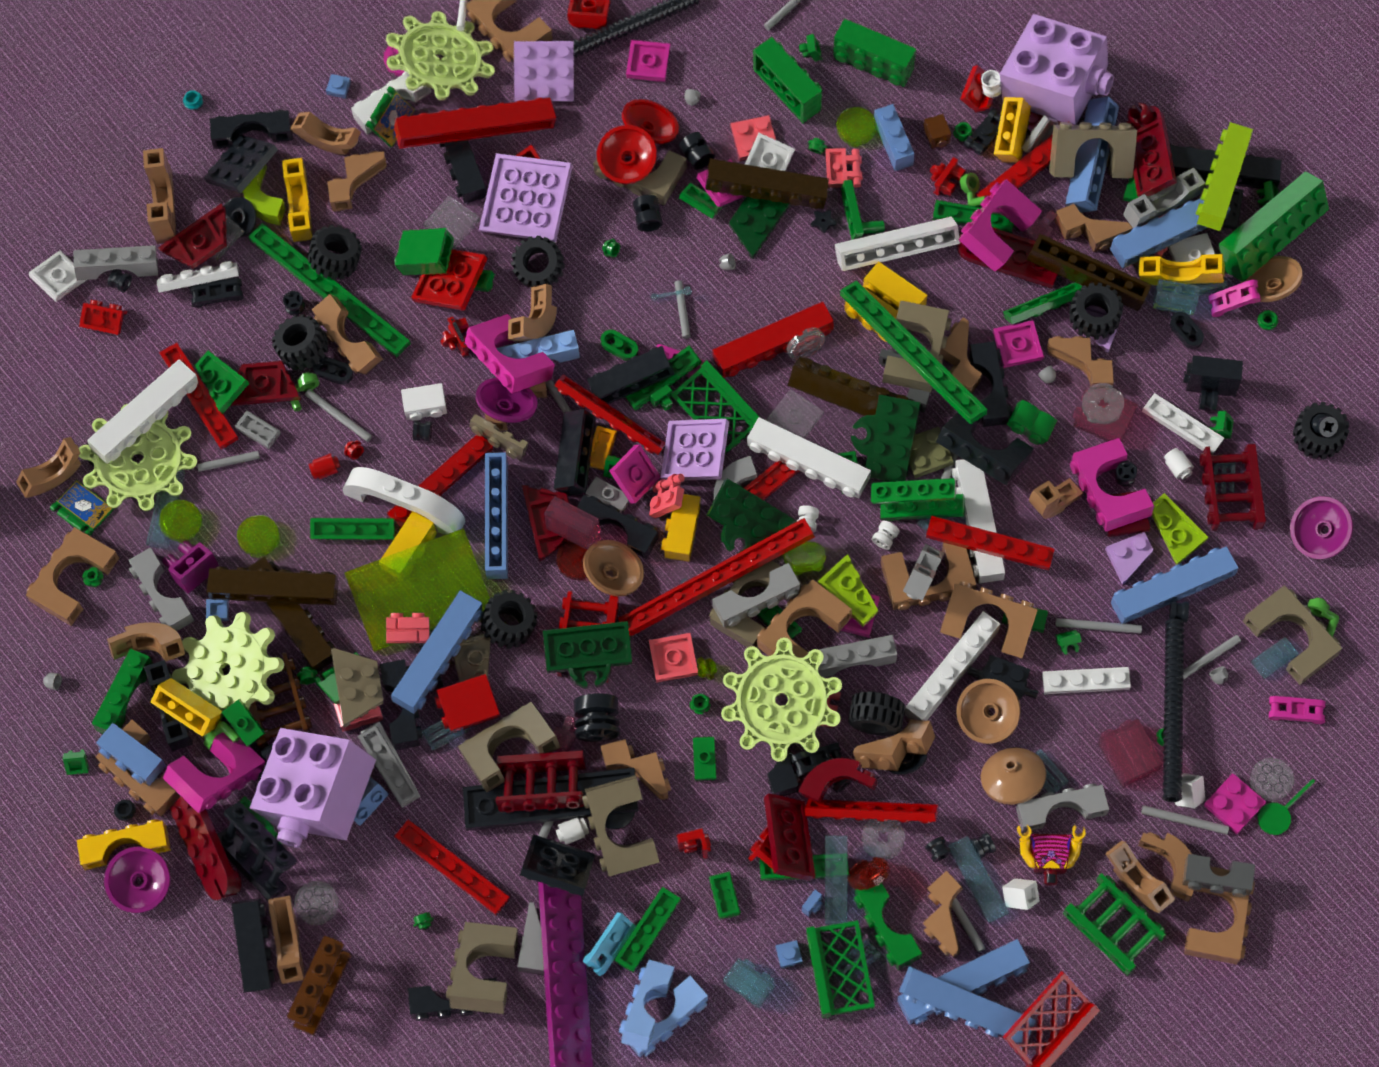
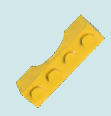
M303 159L282 160L289 204V228L293 242L312 240L313 231L306 169Z
M1223 254L1201 255L1198 259L1189 262H1173L1161 256L1140 257V280L1151 285L1224 283L1225 263Z
M158 819L150 820L147 824L140 826L137 824L128 825L125 829L118 831L116 829L106 830L101 835L88 834L83 836V839L77 840L80 865L85 870L106 866L111 853L117 847L124 844H137L156 853L171 851L167 826L163 820L160 821Z

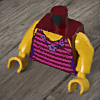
M1028 824L1027 832L1021 833V827H1017V832L1021 837L1019 839L1021 856L1028 867L1033 868L1035 874H1044V885H1057V874H1065L1067 869L1073 867L1080 856L1081 839L1086 834L1085 827H1083L1081 834L1075 833L1076 825L1073 826L1072 834L1074 838H1072V835L1032 834Z

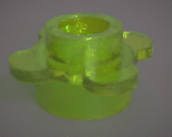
M703 657L698 658V675L701 678L714 679V674L717 672L715 661L711 658L705 660Z

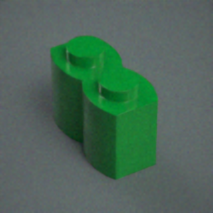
M1021 400L1016 404L1007 425L1011 427L1014 433L1024 434L1031 443L1042 445L1048 441L1057 420L1050 414L1039 410L1033 404Z

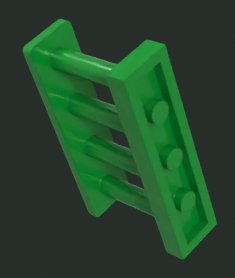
M954 478L872 483L871 502L872 504H881L880 518L882 521L928 519L931 516L938 518L964 517L965 496L964 494H955L956 481Z
M1101 873L1096 879L1100 885L1079 906H1074L1070 903L1064 909L1063 915L1128 976L1136 966L1134 958L1154 938L1162 942L1166 936L1165 930L1158 922H1153L1148 918L1146 910L1141 906L1137 907L1127 892H1121L1115 886L1116 883L1110 876H1104ZM1107 891L1116 901L1096 921L1090 922L1085 917V912ZM1124 907L1132 917L1112 937H1106L1101 932V927ZM1139 922L1148 932L1128 953H1123L1118 948L1117 943Z

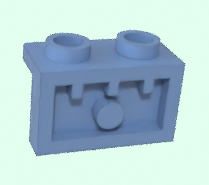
M371 777L354 819L359 826L364 823L388 796V792Z

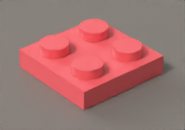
M769 115L731 123L739 161L747 160L758 133L776 140Z
M691 633L649 640L656 683L698 675Z

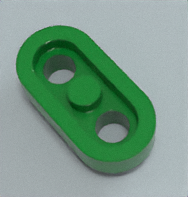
M606 330L601 335L603 349L618 358L629 361L632 357L638 356L637 343L615 330ZM613 340L614 343L608 344V341ZM627 350L632 351L630 354L625 353Z

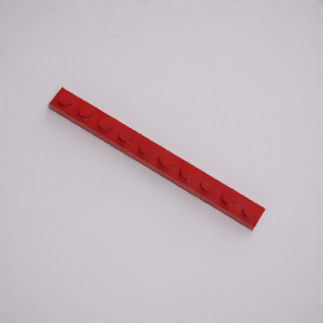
M803 518L619 617L618 620L619 622L628 621L629 636L631 637L815 538L807 521Z

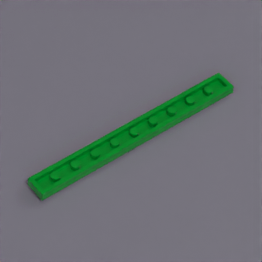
M263 223L249 236V240L322 299H325L329 294L338 297L349 312L346 318L396 358L410 345L409 339L336 281L331 280V277L324 278L322 274L318 275L316 269L310 267L311 263L308 262L306 257Z
M857 280L840 290V296L969 424L974 423L987 414V408Z

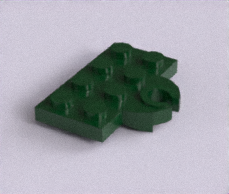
M879 394L876 414L861 417L853 425L852 428L854 429L863 427L867 431L865 439L861 440L857 436H851V441L859 453L867 456L865 468L871 470L870 478L889 482L906 481L921 402Z
M728 478L724 480L707 513L708 517L724 526L721 533V542L724 543L729 552L735 548L736 539L742 542L743 548L737 554L797 522Z
M628 621L543 630L547 674L569 671L571 680L583 689H588V682L585 680L586 675L594 674L597 676L594 683L595 687L598 688L607 682L612 666L632 664Z

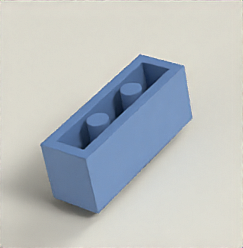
M891 104L874 110V124L894 171L913 166L914 151L894 105Z
M114 723L110 725L96 742L100 748L98 752L108 760L110 757L117 761L115 765L125 772L128 769L133 773L131 777L140 784L145 782L150 786L166 767L161 758Z

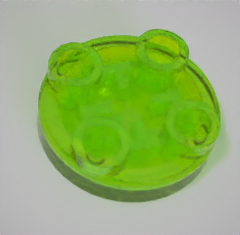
M861 107L848 108L837 119V133L849 146L858 147L869 142L876 133L875 117L867 109Z
M186 500L169 502L164 506L159 517V528L164 535L179 543H183V541L190 540L196 536L202 523L201 513L198 508Z
M254 515L245 519L237 531V541L241 549L253 558L269 554L280 543V534L276 523L264 515Z
M807 541L783 554L784 564H790L795 575H800L807 571L822 570L826 554L822 545Z

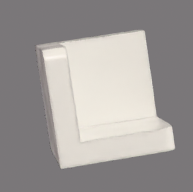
M1184 773L1181 775L1182 800L1175 802L1177 806L1196 808L1205 801L1203 776Z
M1013 879L1002 887L1006 907L1028 910L1040 902L1036 881Z

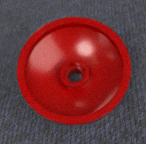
M636 99L628 102L622 110L623 123L642 128L652 137L655 144L671 142L678 134L679 124L676 117L659 103L645 99Z
M622 125L611 129L603 136L597 148V162L600 170L608 179L619 184H633L643 180L653 170L657 159V150L652 137L642 128L633 125ZM627 156L632 157L630 161H625Z

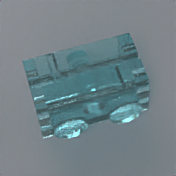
M1159 279L1154 292L1153 308L1194 315L1199 299L1200 287Z
M738 958L723 978V983L759 1009L774 990L775 984L772 982L774 979L766 972L760 974L756 971V966L748 959L742 961Z

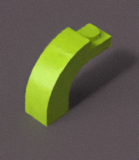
M265 165L243 190V194L253 204L256 216L259 219L280 226L286 207L283 199L268 196L261 191V184L267 169Z

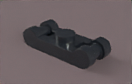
M996 108L991 109L988 116L965 140L964 146L974 149L975 153L979 156L988 149L997 138L1001 118L999 110ZM994 120L999 122L997 126L992 123Z
M230 278L190 286V294L193 295L191 299L192 307L199 308L206 304L243 300L244 294L241 291L242 279ZM227 288H233V291L227 292ZM206 292V295L201 296V293Z
M839 743L819 747L814 753L807 751L796 753L790 759L798 769L796 771L798 777L802 778L807 776L816 766L831 760L830 754H832L834 759L845 757L840 753ZM804 760L808 761V766H805Z

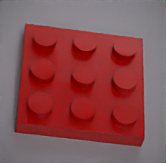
M452 249L447 273L421 275L411 299L417 303L465 311L488 258L484 254Z

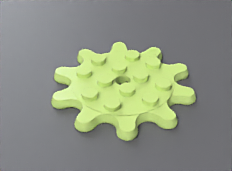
M439 11L432 13L429 23H421L413 16H406L403 19V24L408 32L403 35L389 33L386 36L387 44L399 51L398 55L390 56L387 59L388 68L391 70H403L409 74L405 84L410 91H415L421 86H427L435 90L436 98L441 101L446 100L450 94V89L454 88L461 89L465 94L472 96L478 91V85L474 82L473 78H490L495 72L492 65L483 62L481 59L482 56L489 55L493 51V45L488 41L480 42L472 39L471 33L474 31L475 26L470 21H465L464 30L458 31L456 29L457 26L449 25L445 14ZM436 55H443L444 58L440 60Z
M167 411L161 420H156L152 424L148 432L138 436L132 446L126 447L121 451L120 456L116 460H111L108 464L95 454L89 445L80 446L79 457L94 463L93 471L83 478L85 487L90 489L98 486L108 487L109 495L106 502L111 508H118L124 499L133 497L137 499L142 510L150 511L154 507V495L156 493L166 491L172 496H179L183 492V486L176 479V474L184 469H193L197 465V459L194 455L185 454L180 449L181 444L191 437L190 428L187 426H181L177 429L168 428L165 424L168 417ZM102 418L94 420L92 423L93 430L97 432L107 421ZM140 454L143 456L140 463L132 460L134 455Z
M238 613L229 627L223 626L220 617L212 615L206 619L207 632L203 639L196 640L193 637L183 639L184 651L189 654V661L185 667L176 669L172 673V678L180 684H187L189 690L221 711H224L238 699H241L249 710L250 705L255 701L265 705H269L274 701L275 694L267 687L266 682L268 676L282 671L284 661L279 657H269L267 654V646L275 637L274 630L267 627L261 629L256 634L252 633L249 629L251 622L249 613ZM230 665V672L224 675L222 668Z
M781 638L777 641L776 651L771 656L762 655L754 646L748 647L744 652V657L748 662L747 671L744 674L729 672L723 677L724 685L734 690L737 698L732 705L722 709L721 716L727 722L739 720L744 724L745 732L740 738V746L745 750H749L758 742L765 741L771 746V757L778 762L785 760L787 749L792 743L801 744L809 753L816 752L819 749V741L815 735L816 728L820 725L834 727L840 723L839 713L828 707L827 699L830 695L841 690V680L836 677L823 678L819 675L818 668L824 659L823 653L820 650H811L807 656L798 658L793 654L792 642L788 638ZM779 694H785L788 697L786 705L780 706L776 703V697Z

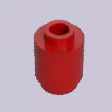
M331 453L314 459L312 463L308 464L314 479H323L338 473V468L341 467L337 456H332Z

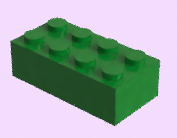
M844 18L834 36L833 57L841 63H848L858 70L867 71L877 78L886 79L893 85L905 87L915 67L916 48Z
M770 37L753 49V70L802 123H805L821 111V86L817 82L812 81L808 72L804 68L801 69L796 59L786 53L779 41L776 42L773 37Z

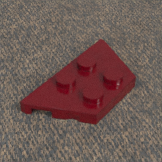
M219 204L159 246L158 249L163 254L195 269L227 246L225 207Z
M282 361L242 364L238 374L250 384L230 406L301 400V397Z
M522 485L539 561H543L576 535L567 493L551 492L543 488L539 490L529 488L528 485Z

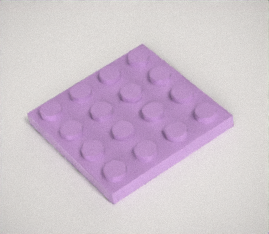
M496 153L479 230L484 233L528 238L530 236L536 238L537 235L542 238L547 237L550 241L556 242L573 165L568 162Z

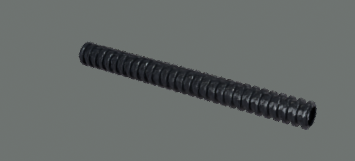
M663 0L661 4L657 3L656 6L647 7L645 11L640 10V13L636 12L634 16L629 15V18L624 17L623 20H618V23L613 22L612 25L608 24L606 28L597 29L595 33L592 31L590 35L585 34V37H579V40L574 39V58H577L578 55L582 56L584 52L589 53V50L593 51L595 47L600 48V45L605 46L606 43H611V40L621 39L623 35L632 34L634 30L637 32L639 28L648 27L650 23L655 24V21L659 22L661 18L671 17L672 14H677V11L687 10L688 7H693V4L698 5L699 0Z
M1173 618L1165 622L1164 794L1162 798L1167 802L1182 800L1181 775L1183 774L1181 769L1183 764L1181 762L1183 761L1184 622Z

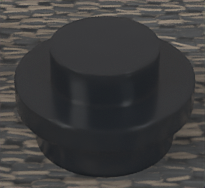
M121 800L114 807V814L121 821L131 820L135 816L136 807L130 800Z

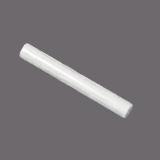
M460 0L456 27L458 31H463L465 27L466 4L468 0Z

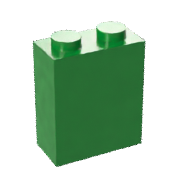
M446 228L403 230L402 237L399 240L398 253L395 257V266L403 276L447 273L454 237Z

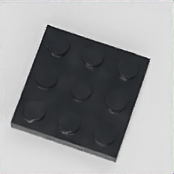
M240 135L233 141L230 148L220 156L217 163L209 168L208 173L204 176V180L208 184L242 193L274 156L278 148L272 143Z
M533 834L520 876L531 881L535 880L547 884L553 888L566 890L571 894L583 896L595 854Z

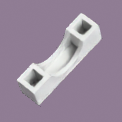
M405 71L400 77L389 81L380 90L372 92L363 101H358L351 108L353 117L365 133L369 134L372 130L365 124L367 121L375 123L370 119V116L384 93L392 95L387 92L389 86L393 87L403 99H408L415 103L432 92L431 88L421 86L415 91H410L405 84L406 79L409 77V74Z

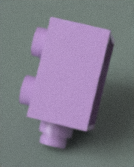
M1033 14L1000 72L1002 101L1004 102V97L1024 98L1031 106L1030 112L1042 116L1045 115L1061 122L1070 121L1072 125H1076L1092 95H1108L1112 88L1114 75L1106 72L1108 67L1107 36Z
M280 728L261 780L257 785L250 809L275 825L280 831L278 832L277 840L291 847L299 848L302 839H306L308 833L347 840L376 759L348 739Z

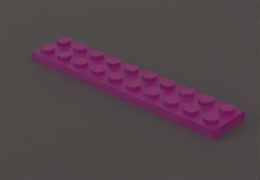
M538 882L550 1067H593L586 964L583 963L585 947L581 895L571 894L566 890L553 888Z

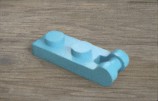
M617 912L592 951L584 957L583 963L588 967H593L594 972L602 976L636 925L622 913ZM601 955L603 959L599 962L598 958Z

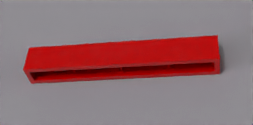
M540 97L535 100H518L513 103L502 102L490 106L480 105L475 108H460L452 111L442 110L437 113H421L414 116L403 115L396 118L394 130L399 149L551 129L554 128L556 115L551 98Z

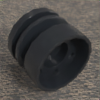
M594 693L575 698L574 716L578 718L575 721V728H577L575 730V737L586 742H603L620 736L619 719L615 717L619 714L618 697L611 694Z

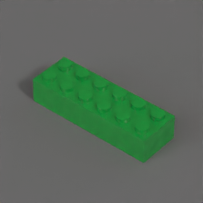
M1305 171L1220 242L1219 247L1221 254H1223L1226 273L1244 282L1329 210L1323 180Z

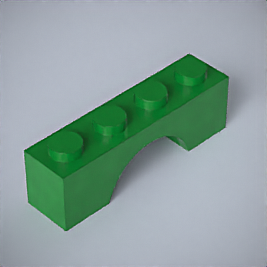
M130 648L91 723L97 732L104 734L112 723L120 729L125 722L127 706L134 691L140 684L145 683L147 679L145 666L154 664L148 655Z
M880 878L873 879V882L871 880V884L868 882L863 885L864 887L856 888L855 897H853L857 907L859 909L863 908L866 913L864 918L867 925L875 929L877 933L875 938L879 946H884L888 952L886 958L891 966L895 965L897 970H900L921 959L922 952L911 934L895 933L884 923L882 910L889 901V894Z

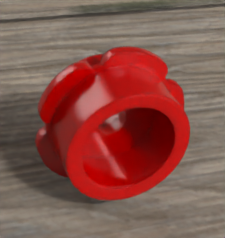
M350 441L345 446L344 454L346 457L356 460L363 454L364 448L361 446L360 441Z

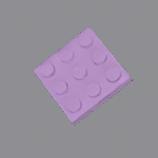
M514 41L515 102L518 100H535L540 97L551 98L552 102L574 101V41Z
M727 419L669 421L660 478L667 480L669 476L681 473L684 475L685 480L721 479L729 421Z

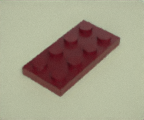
M768 793L764 796L773 872L778 875L812 881L815 878L808 820L807 816H805V801Z

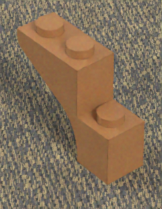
M372 151L369 154H353L349 157H344L347 178H336L333 181H327L333 212L353 209L352 197L355 190L386 168L387 163L384 151Z
M1075 204L1057 210L1054 219L1065 240L1077 238L1084 233L1093 252L1107 250L1111 247L1116 236L1120 234L1125 235L1132 230L1128 222L1089 219L1080 213Z
M963 317L959 323L955 322L952 326L951 334L947 338L945 349L941 348L940 355H943L944 360L954 365L950 373L972 394L981 382L982 373L977 371L967 358L969 321Z
M1056 336L1049 338L1047 345L1048 354L1083 371L1089 380L1090 391L1112 390V360L1104 358L1091 360L1090 338H1084L1083 336L1073 338Z
M910 719L908 725L900 733L859 745L854 749L853 754L856 761L862 764L861 768L898 771L906 753L926 755L935 739V734L930 721Z
M626 739L601 746L607 771L635 768L636 777L659 799H668L667 791H671L668 778H663L662 771H665L663 759H658L656 752L634 758L632 745L627 746Z
M945 871L927 888L931 892L928 897L936 905L939 903L942 905L923 924L926 926L924 932L932 940L936 937L941 943L939 948L947 957L951 954L955 958L960 953V947L952 919L951 907L954 899L963 888Z
M291 896L268 899L277 951V967L281 983L304 980V963L299 947V928Z

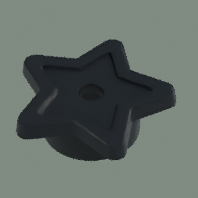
M827 210L824 213L814 211L815 219L810 226L816 227L822 233H826L831 226H835L837 223L831 218V210Z

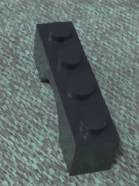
M280 109L274 112H256L255 114H237L235 116L210 118V135L214 149L228 148L237 137L250 131H261L267 134L273 143L293 141V133L290 130L292 120L289 110Z
M995 341L970 344L969 356L971 365L981 372L992 385V392L981 400V403L987 408V414L981 418L983 427L1005 425L1012 415L1011 405L1006 402L1008 389L1007 385L1003 386L1002 379L1005 378L1004 369L999 366L998 361L1001 360L1000 349L996 348Z
M584 495L572 515L574 523L590 531L605 524L616 525L627 534V546L637 555L645 559L648 558L659 538L654 526L648 523L644 525L638 522L636 517L620 513V510L613 505L606 506L602 504V501L591 495L588 497Z
M405 659L379 664L385 691L393 692L410 666H407ZM403 708L399 717L389 724L392 745L395 750L420 746L419 739L423 738L421 725L417 726L416 719L420 718L418 709L413 714Z
M165 660L145 666L153 694L159 684L172 678L171 670ZM159 708L162 727L171 750L176 751L193 745L188 727Z
M787 752L785 760L777 761L774 768L767 773V781L772 794L787 796L799 791L801 779L792 768L791 752Z
M497 978L481 979L498 982ZM430 985L408 988L410 1016L412 1019H416V1021H427L429 1017L433 1016L445 1019L450 1018L451 1014L460 1013V1016H470L475 1012L472 1010L450 1008V1000L438 997Z

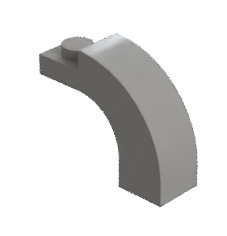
M751 456L731 463L722 471V477L717 479L714 487V499L727 478L741 487L748 485L757 478Z

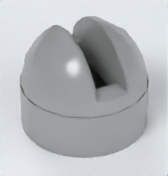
M687 89L685 90L684 99L688 105H696L700 100L701 93L697 90Z
M731 253L720 257L719 262L721 263L719 267L722 270L735 269V258Z
M1048 366L1038 376L1043 382L1052 383L1056 379V371L1052 366Z
M1224 666L1215 668L1209 673L1212 681L1216 684L1221 685L1228 680V672Z
M48 673L43 679V683L48 689L58 690L61 686L62 677L59 673Z

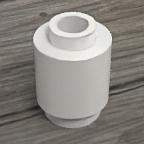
M1174 448L1164 456L1165 464L1176 479L1182 478L1184 480L1192 475L1194 466L1183 451Z
M578 817L558 824L559 829L555 830L559 841H564L565 845L585 838V835L589 834L584 818L578 819Z

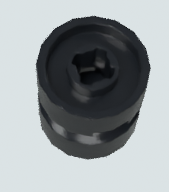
M693 132L687 135L679 144V148L688 157L689 163L695 170L703 169L709 165L710 158H715V153L709 145H706L707 141L700 132Z
M642 195L634 199L633 207L636 215L637 229L642 232H651L661 228L663 222L659 212L658 197L655 195Z

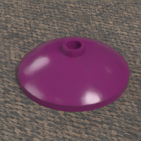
M491 378L482 382L477 388L475 397L478 406L485 414L495 420L506 423H517L531 418L536 412L538 404L537 398L530 388L511 394L498 378Z
M1326 496L1311 498L1301 504L1292 517L1290 524L1292 541L1302 554L1310 558L1319 560L1332 558L1341 553L1351 540L1353 534L1352 516L1347 507L1334 498ZM1328 527V533L1324 534L1323 529Z
M132 847L121 851L110 861L105 871L104 886L107 896L115 906L126 912L143 913L152 910L163 901L170 887V871L167 863L158 853L148 848ZM139 877H143L144 879L142 885H138L137 883Z

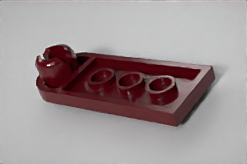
M1141 102L1138 103V106L1142 109V112L1133 105L1127 113V123L1137 130L1133 174L1138 197L1144 194L1151 196L1177 183L1164 114L1157 107L1148 106Z
M993 228L996 235L1014 250L1007 262L996 271L1052 289L1058 274L1027 260L1035 241ZM961 242L957 244L958 253L964 260L989 268Z
M180 796L170 807L171 815L178 826L180 836L185 842L188 854L195 865L196 873L200 877L206 893L213 900H221L236 895L242 887L241 877L237 871L232 870L207 810L205 809L198 813Z

